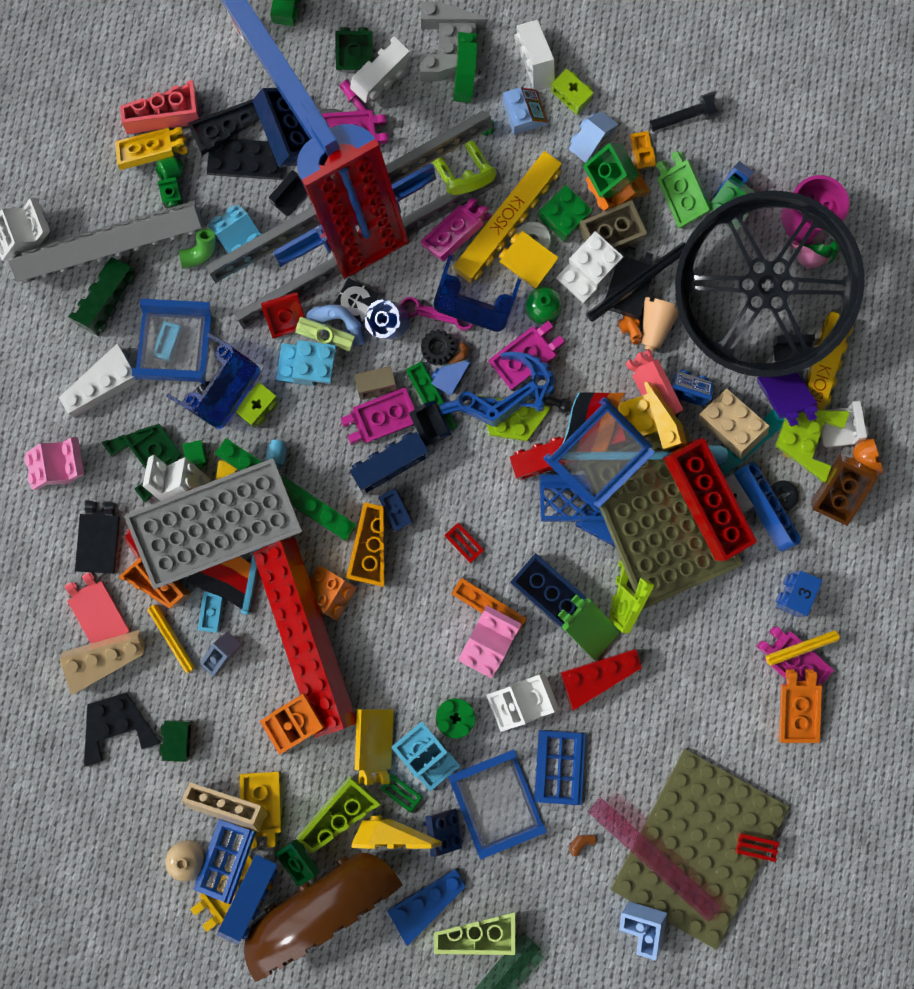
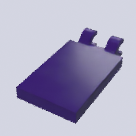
M797 372L776 377H757L760 388L780 419L786 418L791 427L799 425L796 418H799L798 414L803 412L809 421L817 419L815 412H818L817 402Z

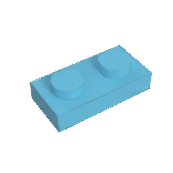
M203 592L198 624L199 631L218 633L223 604L222 597L209 592Z

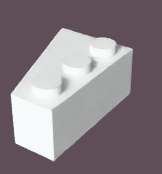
M395 36L390 39L391 44L385 50L381 48L377 52L379 56L372 63L368 61L352 77L350 89L365 103L377 98L382 90L389 89L394 81L402 79L406 73L405 69L410 51Z

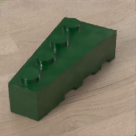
M111 257L98 274L99 281L97 283L94 282L88 288L86 299L81 298L78 302L79 309L76 313L71 312L68 317L79 327L99 336L100 333L106 330V322L109 317L115 314L117 303L124 298L126 294L125 289L128 284H132L134 281L135 271L132 267Z

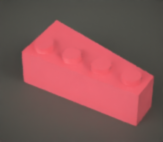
M193 79L187 81V84L178 87L176 85L164 93L160 94V92H157L150 98H141L120 106L121 122L127 135L156 131L167 127L169 129L188 126L189 122L200 119L198 96Z

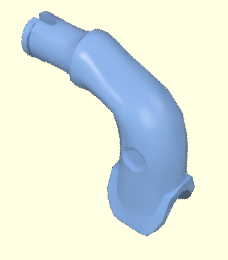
M320 305L308 311L307 319L321 324H326L327 321L333 319H343L347 330L350 331V334L355 335L353 345L359 346L364 344L360 329L361 323L345 307L341 305Z

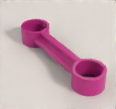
M406 297L401 302L402 306L407 302L416 303L417 309L413 313H408L409 318L419 315L455 324L460 331L464 332L472 329L474 325V317L469 311H461L457 314L421 305L414 297ZM466 315L470 317L471 324L467 327H462L458 324V318Z

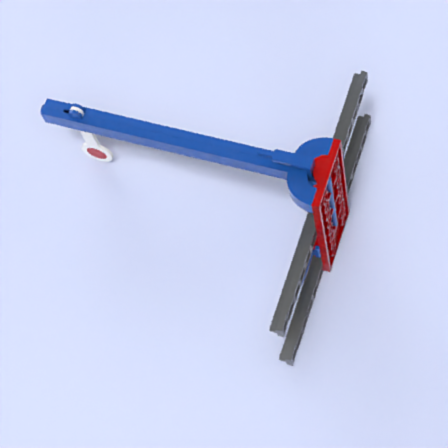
M221 0L243 42H248L310 138L299 152L297 169L312 207L229 252V254L220 257V259L218 258V260L209 263L206 269L216 284L230 274L236 273L273 251L280 267L321 245H324L328 253L332 251L334 256L319 266L305 272V274L293 279V281L291 280V282L235 312L234 314L243 329L265 317L261 307L262 302L296 292L300 298L340 274L345 280L409 243L407 238L409 235L452 212L459 205L466 204L469 199H475L484 194L485 191L501 184L500 173L496 168L497 174L495 179L484 187L460 195H450L447 193L401 218L399 201L437 179L434 166L429 163L492 129L490 114L487 111H481L477 115L466 119V121L385 165L380 145L369 131L353 124H341L330 128L247 0Z

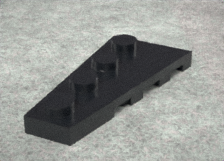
M253 99L188 123L202 156L259 120L252 101Z

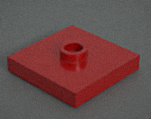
M297 292L261 303L272 339L295 332L300 316L306 318Z

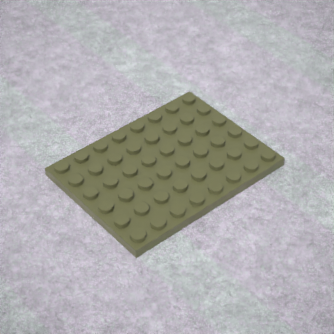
M681 423L683 425L687 443L691 442V438L689 436L685 424ZM658 433L646 438L653 445L651 448L653 451H675L682 447L663 449ZM634 442L612 452H640L643 447L638 442ZM648 459L600 507L634 593H636L640 578L648 579L654 584V588L643 609L743 565L739 553L726 561L715 560L663 459ZM590 460L582 463L594 496L631 460Z
M683 749L610 889L633 903L666 912V922L717 950L763 860L735 853L739 833L773 840L789 807L690 751ZM743 838L742 840L745 843L767 848L770 846V844ZM741 846V850H746L763 855L766 854L765 851H760Z

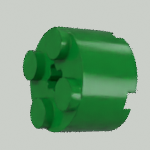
M450 698L438 707L436 724L440 732L449 738H462L472 730L475 724V713L472 706L464 699ZM454 713H458V717L461 718L456 723H453V720L450 718V715H454Z

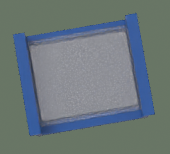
M140 299V308L143 313L137 364L136 368H132L131 375L134 376L135 380L188 381L205 384L212 322L210 302Z
M605 397L599 401L601 406L552 455L547 453L543 457L591 507L595 504L598 509L655 453L651 449L653 445Z
M514 749L448 776L480 860L547 833L517 761Z

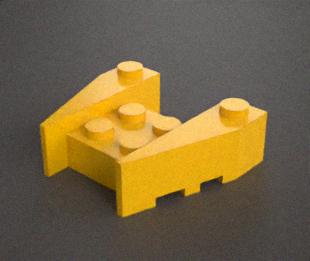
M644 382L647 394L619 404L618 411L644 437L656 433L659 434L663 449H672L687 444L683 425L672 412L673 410L665 402L654 383ZM625 430L628 442L634 441L635 439ZM629 443L606 450V452H612L614 450L629 445Z

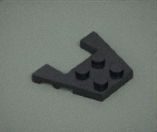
M127 692L87 704L84 767L103 761L99 746L100 740L132 730L137 731L141 749L160 744L159 739L154 735Z

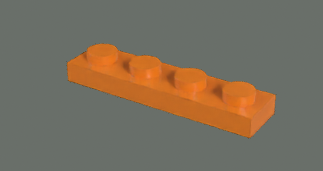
M463 578L459 580L451 595L480 613H483L486 606H489L521 623L517 634L527 620L521 614Z

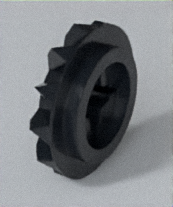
M781 480L771 486L777 497L781 494L780 491L783 493L790 492L785 497L786 501L778 499L785 511L796 506L799 500V492L793 483Z

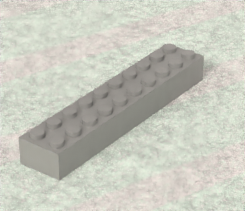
M191 201L17 252L8 259L16 282L23 281V283H28L35 280L34 278L41 275L42 278L53 275L52 272L54 271L65 272L77 264L78 267L90 264L89 261L94 259L97 262L103 261L111 254L120 256L125 254L128 249L133 248V251L143 249L145 244L157 245L166 238L174 240L180 238V234L188 232V235L197 233L202 227L203 222L196 201Z

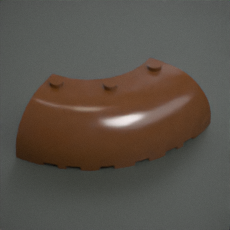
M357 853L349 858L345 855L336 861L337 866L311 884L308 881L298 888L299 891L277 905L273 902L265 907V913L258 917L250 926L251 930L244 944L246 965L254 981L257 982L273 973L272 970L275 971L278 968L280 970L292 961L303 957L308 953L307 949L310 950L315 946L319 947L334 937L333 933L340 931L344 927L346 929L359 919L358 917L374 909V905L387 899L401 888L403 884L392 868L377 856L369 853Z

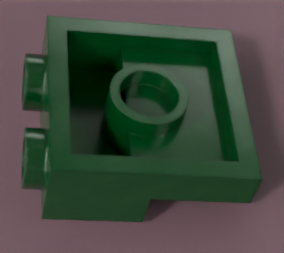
M340 27V31H335L336 70H360L368 61L373 62V32L369 31V28L359 27L358 31H351L349 27Z
M297 839L292 840L275 853V856L297 886L302 885L320 873L316 862L309 857L304 845Z

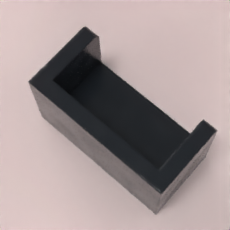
M436 400L424 403L409 412L415 428L426 447L434 445L452 435Z

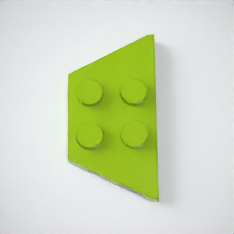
M478 395V397L493 398V397H487V396H480V395ZM522 406L498 426L493 427L486 424L489 436L527 442L549 412L550 406H544V410L541 412L536 411L534 407Z

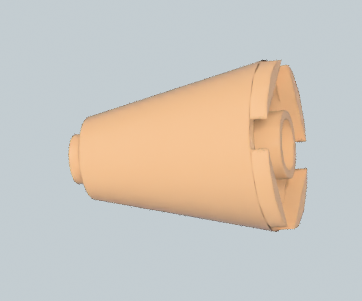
M645 297L642 344L645 345L644 349H650L655 352L656 348L660 349L679 316L678 308H675L676 304L659 299L650 302V298Z

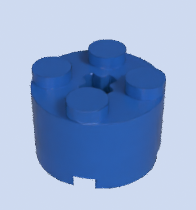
M377 300L367 309L368 313L365 316L366 328L372 335L378 338L397 339L410 326L408 313L400 303L389 300Z

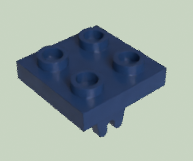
M457 808L425 816L426 821H423V826H427L428 836L442 841V846L430 849V857H437L462 849Z

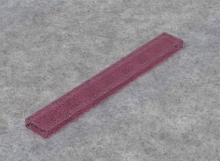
M599 797L587 812L705 920L708 922L721 908L714 899L604 799Z

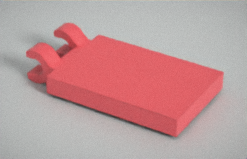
M650 349L643 353H638L633 361L630 359L626 362L627 368L634 372L632 377L641 395L647 394L644 382L654 383L665 402L673 410L674 415L683 411L659 360H654Z
M88 572L82 576L88 586L81 590L78 589L75 582L65 585L67 592L72 597L67 602L91 644L131 632L104 582L100 581L97 583L92 573Z

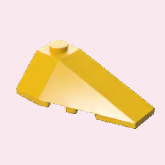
M370 815V819L362 820L352 842V848L376 849V847L387 846V849L405 847L406 844L407 849H431L442 846V841L390 818H382V815Z

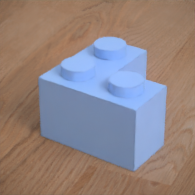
M602 111L597 114L593 113L581 123L580 127L582 129L572 137L570 141L572 144L569 150L586 163L596 154L602 143L610 138L618 123Z
M628 901L622 911L619 931L639 937L636 955L657 960L663 947L667 913Z

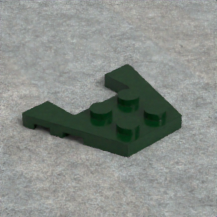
M160 424L101 442L112 457L130 447L145 469L148 457L152 455L158 457L167 466L178 461L182 456ZM143 482L134 488L145 503L153 495L143 487Z

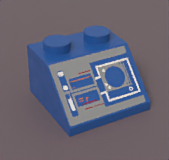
M686 370L675 372L671 386L678 399L702 407L711 400L713 382L709 381V378L693 376Z

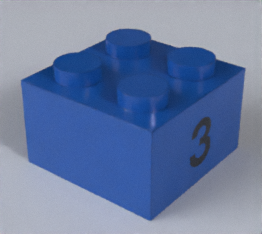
M801 570L792 572L790 575L787 574L783 582L785 588L776 598V603H778L776 608L796 617L808 616L822 579Z

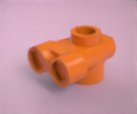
M623 315V318L618 320L621 333L629 332L633 345L641 343L642 334L639 329V320Z

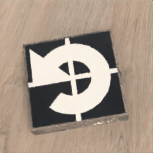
M347 277L332 305L345 307L364 327L365 316L368 313L367 309L373 302L380 299L381 293Z

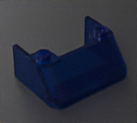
M448 255L433 302L435 310L444 315L494 332L502 331L507 325L523 279H517L512 296L508 294L498 296L493 306L459 294L461 289L460 280L455 276L449 275L455 256Z
M208 333L207 337L218 346L215 356L223 364L202 395L197 392H190L182 401L170 394H167L166 397L215 429H222L227 425L259 377L260 367L228 343Z

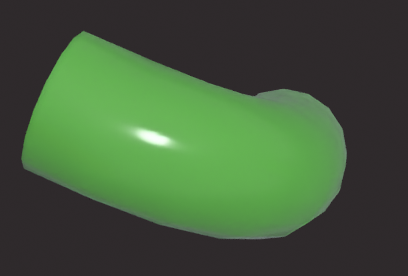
M208 228L200 229L196 233V246L179 250L182 269L199 266L210 259L215 252L216 245L213 230Z

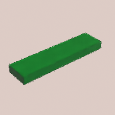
M421 361L405 369L423 404L436 400L440 409V404L445 402L436 386L431 384L433 380L423 362ZM451 413L443 415L450 431L458 428Z

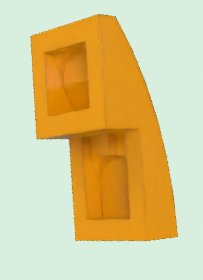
M649 131L630 134L629 137L637 169L656 166Z

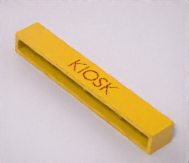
M543 151L453 265V271L469 283H472L474 280L478 281L483 274L482 269L485 266H490L495 258L493 255L504 248L506 245L504 241L508 236L511 238L517 231L516 226L519 222L523 223L529 215L527 212L530 208L534 209L540 201L538 198L541 194L545 195L551 187L549 184L552 180L556 181L560 177L562 163L546 151Z
M831 311L826 316L817 346L829 335L840 314ZM852 326L851 330L849 331V333L847 334V336H850V334H851V332H852V330H853V326ZM847 336L828 356L812 365L809 369L805 385L817 402V410H825V407L830 404L832 395L829 394L831 388H834L837 382L836 372L842 366L843 360L840 359L848 346L846 342Z

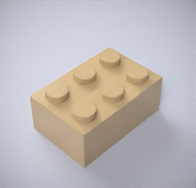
M727 388L699 414L700 424L740 460L768 434L769 425Z

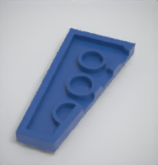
M456 868L387 910L407 946L466 887Z

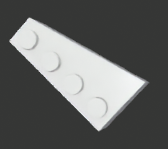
M117 343L71 385L59 399L67 413L75 418L139 382L140 379L135 380L134 376L131 375L132 368L134 367L123 348Z

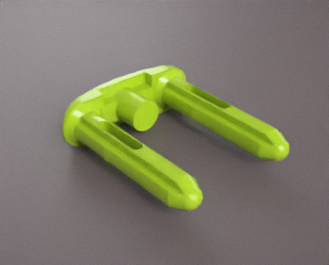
M472 140L465 143V149L475 162L480 173L474 175L472 170H466L462 175L464 179L461 177L456 179L442 157L432 162L447 185L446 190L450 195H460L475 191L491 183L496 177V168L489 165L476 143Z

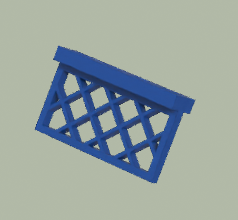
M540 474L541 522H605L601 510L595 505L591 507L559 474ZM572 475L586 490H590L593 493L586 475ZM544 490H552L556 495L549 500L544 495ZM566 490H571L576 495L568 500L563 493ZM558 497L566 502L561 509L553 503ZM578 497L586 503L580 509L572 503ZM549 506L557 511L553 516H545V510ZM570 506L576 513L573 516H567L563 511ZM589 506L595 513L592 516H587L582 511Z

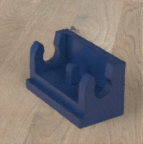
M394 488L378 497L395 532L415 524L398 489Z

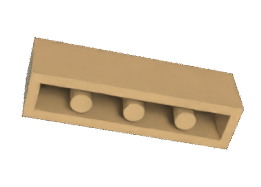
M191 782L181 800L189 809L258 832L267 814L260 805Z

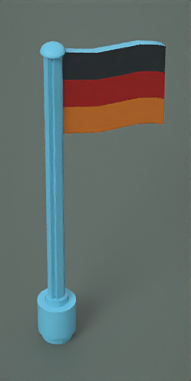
M579 392L571 409L568 429L563 443L601 406L599 401L603 397L618 410L624 393ZM607 412L560 460H632L639 452H606L616 421ZM708 446L718 465L727 461L728 453L725 447ZM654 451L655 453L649 459H663L664 456L673 451Z
M271 440V443L268 444L265 461L274 458L278 469L280 466H284L287 452L286 442ZM238 556L189 575L188 581L204 591L225 598L241 608L240 612L242 614L249 615L251 614L250 608L258 568L254 556H252L251 563Z

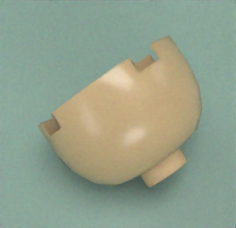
M191 840L180 841L174 844L168 851L165 859V867L168 874L173 879L181 882L195 879L198 877L204 864V850L197 842Z

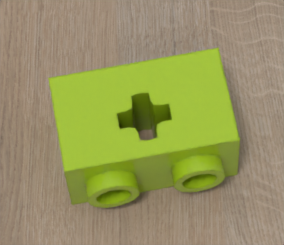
M567 68L552 82L550 89L576 115L592 101L594 94L588 84L581 82L578 75L570 72Z
M258 382L234 411L255 428L256 425L260 426L264 422V416L268 411L272 412L277 407L279 399ZM256 403H257V404H260V405H261V408H260V409L255 408L254 405H255Z

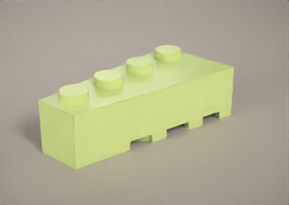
M515 912L434 932V954L515 955Z

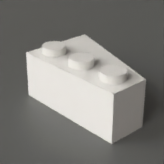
M538 20L516 25L517 34H514L516 45L520 46V54L522 59H524L533 89L539 90L550 87L555 80L554 58Z

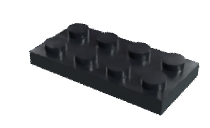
M228 139L208 152L207 175L281 180L282 167H278L269 141Z

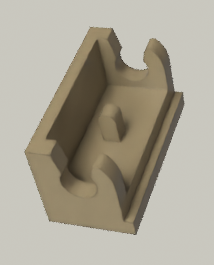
M391 366L354 374L360 400L397 391Z

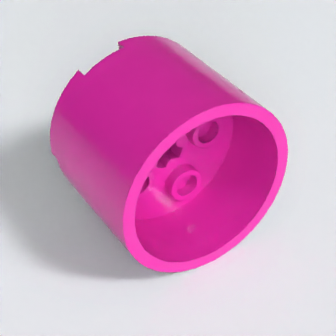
M824 175L811 176L800 182L793 191V193L804 195L823 204L842 221L847 216L849 210L848 194L842 184L834 178ZM782 208V224L786 234L791 238L802 221V215L796 210ZM810 221L804 224L794 241L798 243L802 241L812 224ZM816 228L812 231L805 244L819 243L827 239L829 235L822 229Z

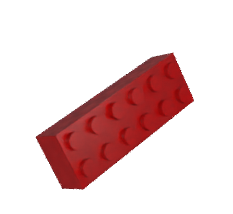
M704 438L695 439L663 457L716 561H726L757 543Z

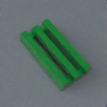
M391 773L389 776L390 781L393 779L417 797V799H412L391 782L390 784H383L380 790L412 813L423 796ZM387 785L411 802L412 806L410 807L387 790Z

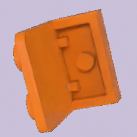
M318 566L310 578L320 612L337 621L357 587L322 566Z

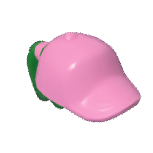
M793 241L792 246L797 249L799 243ZM834 241L830 246L820 244L809 246L804 244L797 255V260L806 269L818 268L824 263H832L837 256L839 248Z

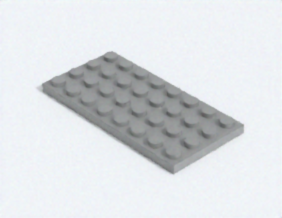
M274 458L124 515L153 589L302 532Z

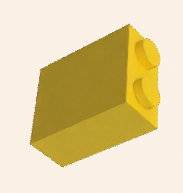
M521 231L520 234L516 232L510 240L512 245L509 249L504 248L499 255V258H501L499 263L536 289L559 257L524 231Z

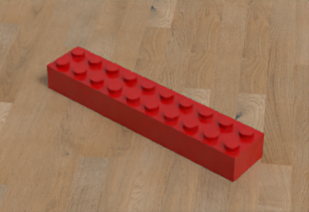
M296 538L279 540L253 552L300 695L306 694L325 726L313 734L314 738L355 725L356 716Z

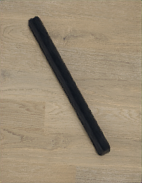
M682 242L588 311L587 318L594 322L679 259L686 243Z

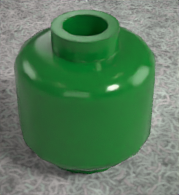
M175 156L158 160L157 166H155L160 180L173 177L179 179L183 175L182 170L185 169L181 159L177 160Z

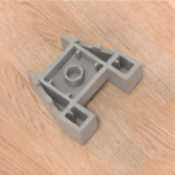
M421 1V29H439V54H420V81H441L447 77L455 76L458 32L476 34V30H486V17L442 2ZM476 55L475 70L485 67L486 55Z

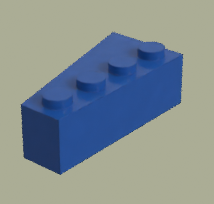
M255 854L216 935L239 945L241 939L246 940L251 930L248 928L251 920L255 921L260 911L257 906L260 900L264 902L269 892L266 887L269 881L274 882L278 871L275 868L277 864Z

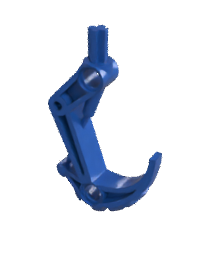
M521 352L500 353L502 360H516L524 364L529 369L533 381L502 401H498L495 398L477 397L468 391L463 392L457 397L458 400L440 404L442 415L461 411V413L468 414L490 426L496 427L522 406L534 407L536 411L541 412L544 410L543 402L545 398L554 393L555 373L549 371L550 366L546 362H542L541 358H534L531 354ZM540 380L546 381V384L542 386L538 385L537 383ZM536 397V401L534 402V404L527 403L532 398ZM466 400H472L470 405H463Z

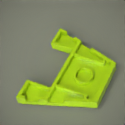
M818 410V412H815L817 419L809 421L803 412L798 414L799 418H796L799 425L792 427L787 419L784 418L775 447L793 461L802 465L806 471L816 476L820 482L825 483L831 465L813 459L824 423L844 429L850 412Z
M619 560L618 567H621L620 577L616 576L615 584L618 585L617 594L612 596L609 620L622 633L629 634L653 590L654 584L648 579L640 578L636 593H634L627 586L629 578L622 561Z

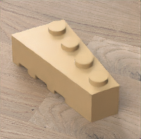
M133 631L62 652L59 660L71 695L142 656L145 647L140 631Z

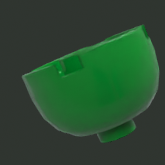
M537 287L526 298L525 312L528 318L536 324H545L548 321L552 323L561 314V297L551 287Z

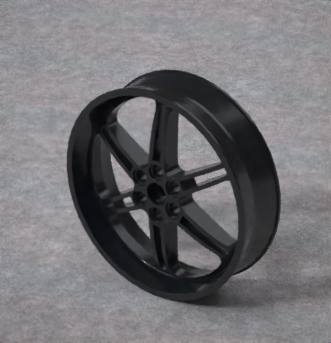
M772 190L749 193L732 199L716 208L704 218L690 235L683 248L676 270L675 296L678 312L693 342L706 356L719 365L749 376L776 377L792 374L811 367L824 359L840 345L851 330L863 300L865 282L863 261L858 245L850 230L833 211L823 204L804 195L788 191ZM763 208L796 210L802 215L800 225L776 259L773 261L765 260L743 221L744 215ZM734 219L740 224L757 255V258L752 261L732 223ZM810 221L812 224L790 260L787 261L782 258L804 224ZM721 224L727 225L731 229L749 267L748 274L744 276H696L693 271L694 262L702 244L717 226ZM819 228L825 231L841 251L848 271L844 280L799 278L790 275V266L814 229ZM762 263L764 271L756 273L753 269L754 264ZM777 263L784 266V272L781 274L774 272L773 267ZM749 279L753 282L751 290H745L742 287L744 280ZM738 281V288L693 286L692 282ZM766 281H770V284L773 285V288H770L769 291H765V288H762V284H765ZM784 281H791L793 283L791 291L783 289L782 284ZM799 283L842 285L844 290H798ZM713 291L743 293L746 295L747 302L723 341L715 342L710 339L697 323L689 304V296L692 292ZM790 295H839L842 298V309L838 320L829 335L815 348L808 347L787 304V298ZM753 297H760L762 299L760 307L752 306L751 300ZM778 297L782 300L780 308H774L771 305L773 298ZM749 309L754 312L731 347L726 350L724 345L746 310ZM769 309L792 349L791 356L785 360L773 363H749L736 359L733 355L735 346L760 311ZM785 310L802 346V352H798L778 314L779 312Z

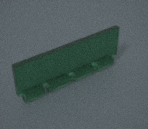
M522 932L515 941V955H503L475 989H518L519 985L514 980L517 979L522 984L532 973V970L527 965L530 964L534 968L538 966L544 958L539 952L541 948Z

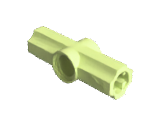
M301 316L295 333L318 340L320 343L336 345V347L349 352L355 335L335 329L329 324H321ZM321 330L329 331L330 337L323 338L320 334Z

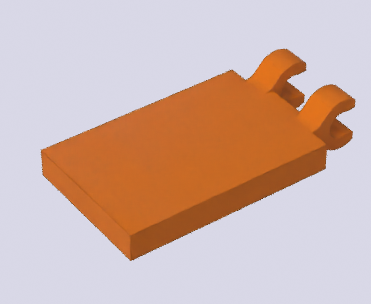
M786 669L787 684H781L779 741L780 743H820L822 685L816 684L817 672H814V669H805L806 681H797V672H794V669Z

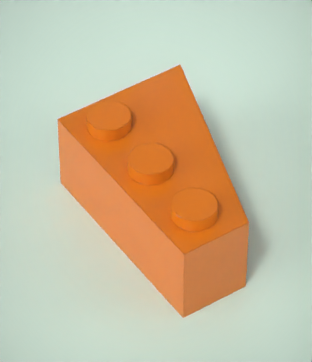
M141 557L118 577L132 584L138 590L147 593L151 598L168 608L178 607L191 595L180 580L153 589Z

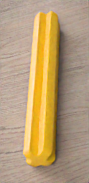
M152 605L147 609L148 613L184 671L190 673L195 669V665L158 605Z
M833 630L766 655L765 658L768 665L772 666L839 641L840 636L837 631Z

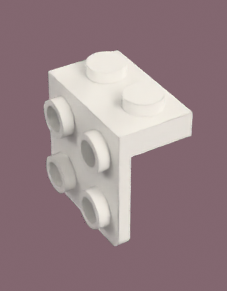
M861 401L852 402L848 408L827 410L848 411L850 413L844 429L824 423L821 432L823 447L856 445L867 438L869 431L868 426L864 423L865 409L861 407Z

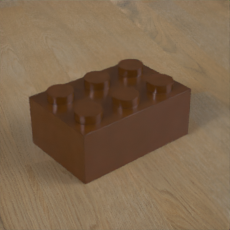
M840 453L830 469L826 482H822L812 498V509L848 526L877 481L876 470Z

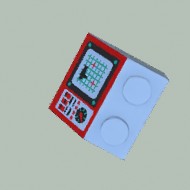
M519 87L503 92L502 103L513 135L549 124L536 89Z

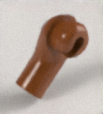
M466 342L458 345L457 348L460 353L448 361L449 364L463 361L467 358L470 346H467Z

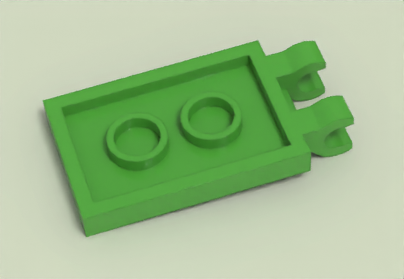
M677 150L671 154L676 164L674 167L671 168L669 162H664L663 160L656 164L661 174L657 180L678 228H683L711 212L712 207L691 160H685L684 152Z
M575 595L571 601L578 609L572 615L567 614L565 610L558 614L565 622L561 628L596 661L618 636L620 631L590 599L586 598L584 601L578 595Z

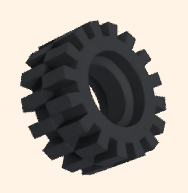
M437 329L435 332L431 330L422 339L421 352L423 358L435 366L436 364L441 366L443 363H448L453 358L455 352L454 339L444 330L443 332L440 329ZM435 341L443 342L445 351L441 354H434L431 351L432 343Z

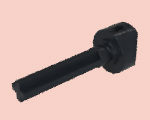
M712 91L701 95L700 104L650 120L649 125L652 132L701 114L705 116L706 120L721 116L722 113L716 109L714 103L716 92Z

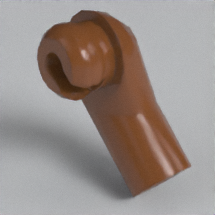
M595 835L576 836L570 844V854L577 857L581 854L585 845H595Z

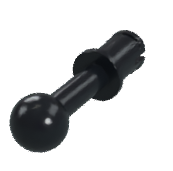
M549 396L544 400L557 406L562 413L571 412L573 406L572 401L567 398L560 400Z

